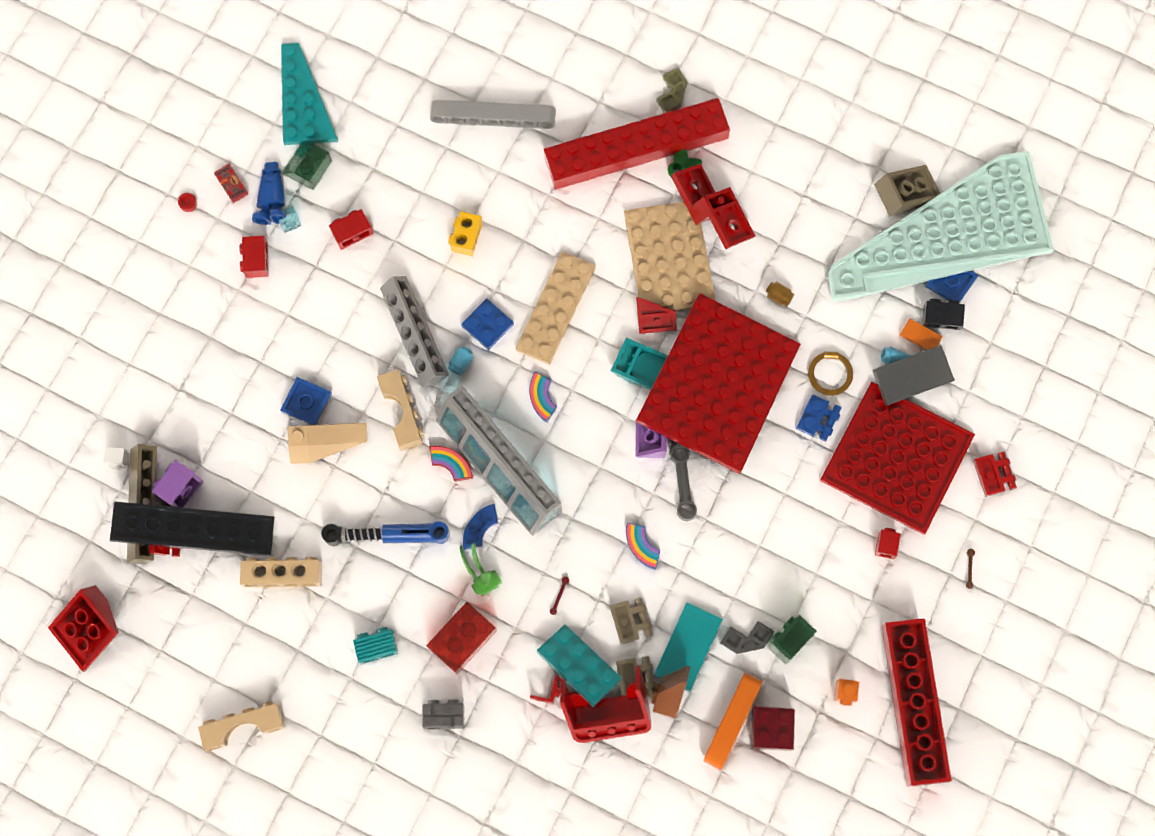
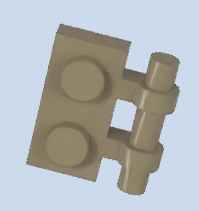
M642 597L634 599L636 606L632 608L630 607L629 600L609 606L620 645L639 640L638 631H643L645 638L653 636L651 631L652 624L651 621H648L646 604H643ZM638 613L641 624L636 625L633 614Z
M649 656L641 657L643 665L638 666H640L641 672H644L648 697H652L656 686L652 676L653 664H650ZM636 658L616 661L617 672L622 677L619 682L621 696L627 695V686L632 682H636Z

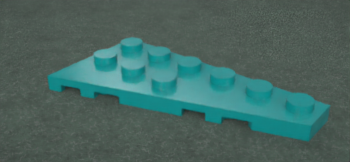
M299 42L281 44L284 146L338 142Z

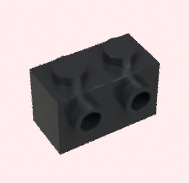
M929 299L924 304L922 325L931 328L961 330L964 326L965 304H960V301L950 300L947 303L941 302L940 299Z

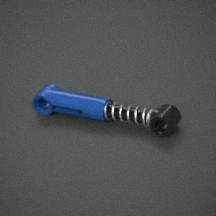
M440 521L423 524H383L380 528L373 527L371 529H368V527L366 529H361V527L359 529L354 527L348 529L347 527L335 524H327L323 527L321 536L329 546H338L343 544V542H352V540L356 542L359 540L363 542L366 540L370 542L372 540L377 542L382 540L383 544L433 542L444 544L450 538V531L447 525ZM437 529H444L445 533L441 537H436L435 531ZM331 531L337 532V536L334 539H328V534Z

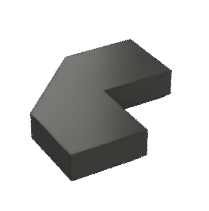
M757 621L747 637L730 626L720 644L735 654L761 650L765 648L775 631Z

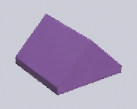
M636 422L635 457L665 458L667 437Z

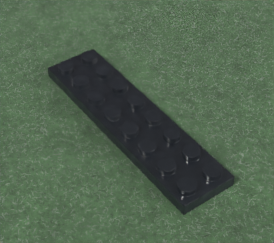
M114 501L109 542L271 556L275 516Z

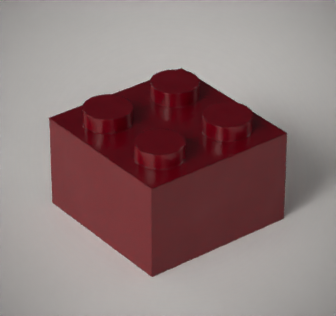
M754 706L752 708L751 749L793 751L795 709Z

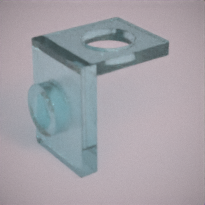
M293 206L283 210L286 214H292L279 220L284 233L293 231L301 226Z

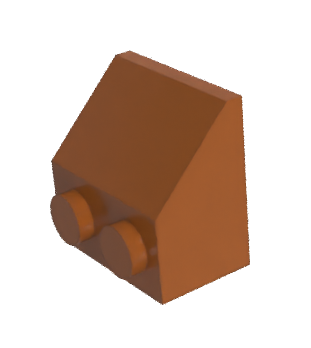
M690 666L676 670L662 677L660 684L656 683L651 703L654 704L652 712L676 719L687 684Z

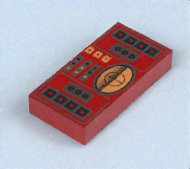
M230 164L214 172V175L232 203L249 194Z

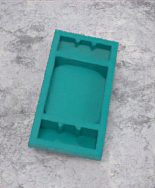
M626 337L610 372L632 384L651 390L668 355Z

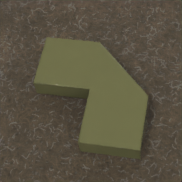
M679 68L663 75L662 79L670 91L658 97L656 101L664 113L674 111L682 106L688 81Z

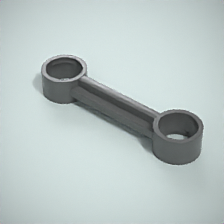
M681 444L673 446L670 453V458L676 465L680 504L677 508V515L682 521L688 522L694 519L697 512L696 505L691 501L687 468L690 450ZM679 448L684 449L687 452V458L682 461L675 459L674 451ZM682 505H690L694 510L693 515L690 517L682 516L680 514V507Z

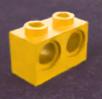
M460 211L459 217H455L454 233H451L448 239L452 252L473 257L483 225L482 216ZM465 223L472 224L470 227H463ZM459 240H466L465 244H458Z

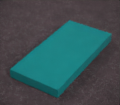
M686 603L654 675L662 679V677L676 670L690 666L685 690L690 692L723 619Z

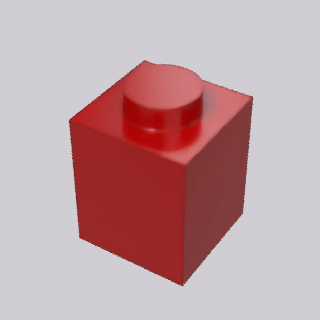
M892 528L881 529L878 533L874 556L894 560L898 554L901 533H897Z

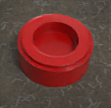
M183 193L180 195L178 205L182 211L192 212L196 209L198 202L193 194Z

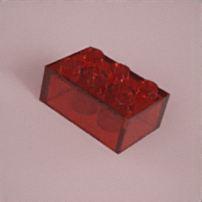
M466 602L426 646L458 675L493 637L497 629L471 604Z

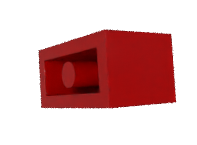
M362 209L351 211L348 216L342 219H335L328 225L340 250L374 234Z
M265 235L242 237V244H239L243 260L240 261V271L244 273L246 278L269 277L268 241Z

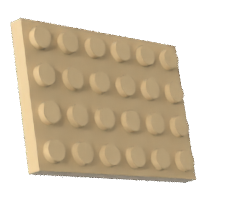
M684 202L624 210L638 297L675 310V312L691 310L699 293L716 301L702 224L695 225Z

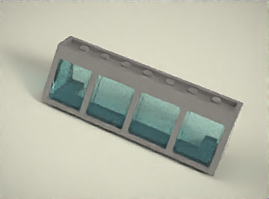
M463 385L448 395L436 418V422L533 537L562 513L561 501Z

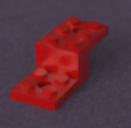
M701 164L671 175L695 225L710 220L725 250L756 237L731 187L715 192ZM692 184H695L697 189H694ZM730 224H733L735 230L730 227Z

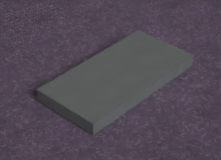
M942 345L872 370L885 406L955 381Z

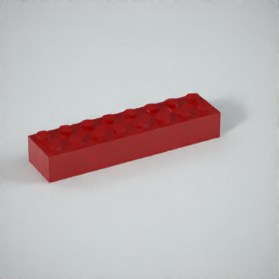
M925 618L885 622L881 628L906 786L912 787L952 782Z

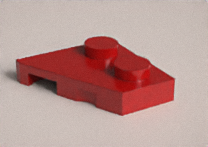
M636 297L639 334L677 330L675 310L644 298Z

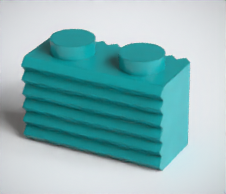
M388 627L376 629V633L371 635L368 632L358 634L357 638L353 639L357 660L360 665L399 654L394 632L392 629H388Z

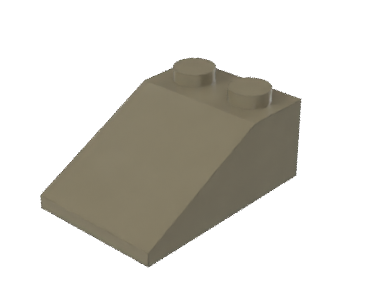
M927 165L887 173L874 184L889 217L920 207L941 194Z

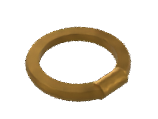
M824 351V353L817 355L811 361L808 369V378L813 388L819 393L828 396L839 395L851 385L853 368L849 360L839 352ZM823 359H837L842 362L847 370L846 382L840 388L833 390L821 387L814 376V369L818 362Z

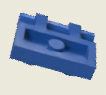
M812 394L796 429L814 437L816 431L821 432L819 439L826 442L834 431L832 428L835 422L840 418L839 413L842 407L834 405L833 410L827 409L829 401ZM823 416L828 417L826 425L820 424Z

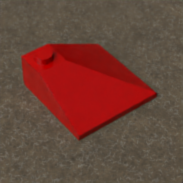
M96 585L80 589L48 627L82 672H85L119 634L109 602Z

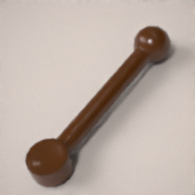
M968 549L966 552L967 556H969L968 582L966 587L972 589L974 586L972 583V559L975 551Z

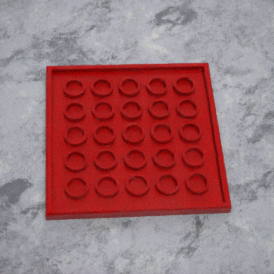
M871 381L820 481L925 535L975 434L907 399L885 406L878 385Z

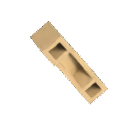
M394 370L377 376L384 399L394 400L403 408L402 419L393 428L400 451L422 445L421 438H424L421 426L417 427L415 422L419 419L416 410H412L410 406L413 400L410 391L406 392L404 387L408 385L405 375H401L399 370Z
M272 701L262 704V708L254 710V707L244 709L242 714L239 715L234 713L222 716L223 719L215 721V719L204 721L203 725L198 727L203 751L209 752L226 747L231 733L240 725L254 724L262 733L269 734L285 729L280 705L274 704Z

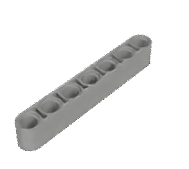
M433 100L430 111V121L438 124L551 129L555 127L556 108L554 106L538 104Z

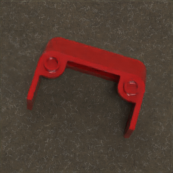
M640 666L636 667V682H632L627 686V695L601 699L594 707L578 692H569L565 679H561L560 705L572 738L576 742L587 743L647 733L651 730V714L647 688Z

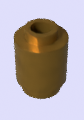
M778 281L775 283L771 282L765 291L768 293L767 297L786 307L795 295L791 292V289Z

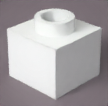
M105 447L103 462L112 470L127 468L130 453L124 448Z

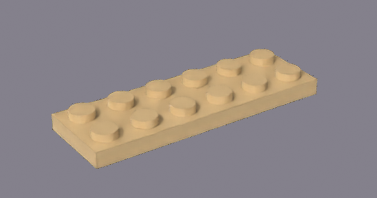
M563 251L561 252L515 348L517 352L551 365L592 278L596 265Z

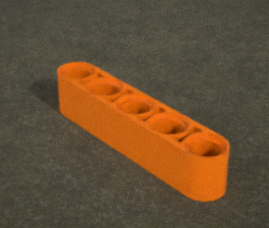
M746 672L743 674L703 762L722 770L763 683L762 680Z

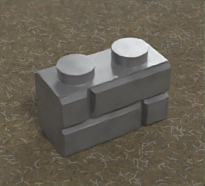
M449 699L448 703H440V700H428V704H423V729H464V703H460L459 699Z

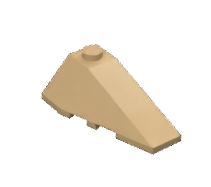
M367 423L288 426L290 464L311 463L367 442Z

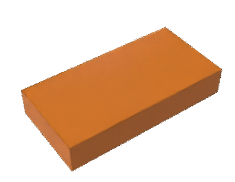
M910 318L899 335L924 350L937 347L943 337Z

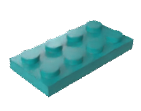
M566 624L537 649V654L593 707L622 679L616 671Z

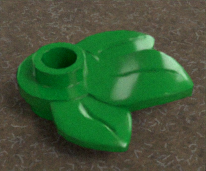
M681 150L674 155L673 162L668 166V175L671 177L675 169L681 171L698 164L702 165V160L688 158L687 151Z

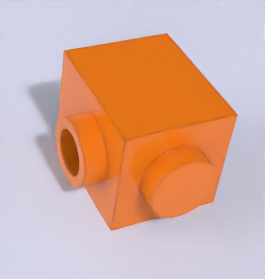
M839 678L836 681L834 701H838L840 705L852 706V704L858 702L860 681Z

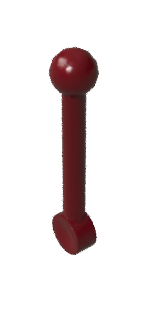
M566 576L562 578V586L553 608L549 611L551 615L557 613V606L565 586L569 583V578Z

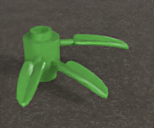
M475 543L471 545V552L475 565L481 572V575L478 577L470 567L463 547L460 545L459 549L463 563L469 574L474 578V584L471 586L476 595L480 594L483 597L498 588V585L502 583L499 575L495 570L484 571L477 556Z

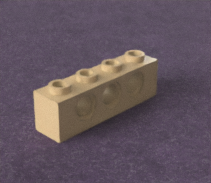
M268 557L266 561H258V558H247V561H241L240 585L244 588L322 587V562L317 560V557H305V560H298L296 557H287L286 560ZM305 567V573L302 576H297V570ZM266 568L265 575L259 577L258 570ZM280 568H286L283 576H277V571Z

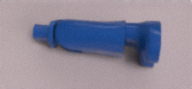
M278 162L265 163L262 170L256 203L257 208L261 209V211H256L252 214V221L254 223L271 225V221L275 224H280L286 220V213L281 208L285 206V196Z

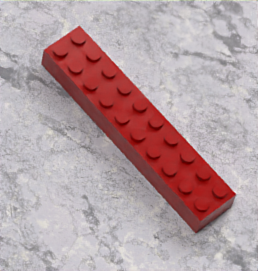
M718 97L544 148V159L554 189L557 190L669 157L681 150L689 151L729 139L730 127Z

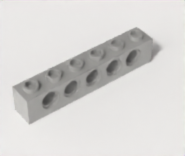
M392 276L380 287L381 293L421 386H436L449 373L407 276Z

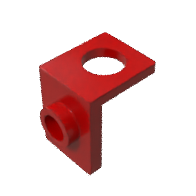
M555 675L550 699L530 695V700L554 705L555 697L559 698L560 696L559 676Z

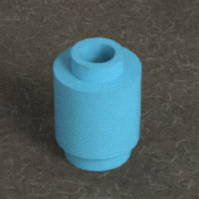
M465 346L462 348L458 347L449 361L448 369L461 376L474 358L473 352Z

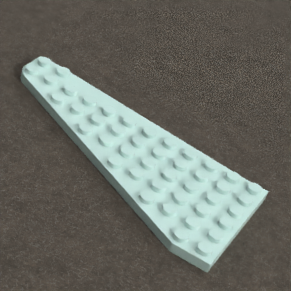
M1024 151L997 156L834 263L828 273L832 302L854 299L1031 256L1053 253L1054 248L1030 152Z

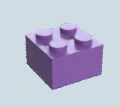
M175 460L167 466L164 476L155 482L152 492L171 507L184 508L203 480L189 468Z

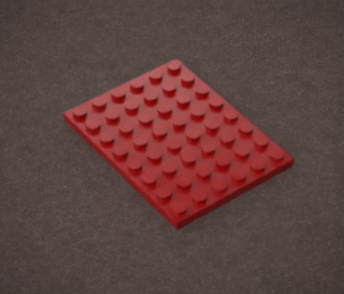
M699 293L635 422L740 474L801 344Z

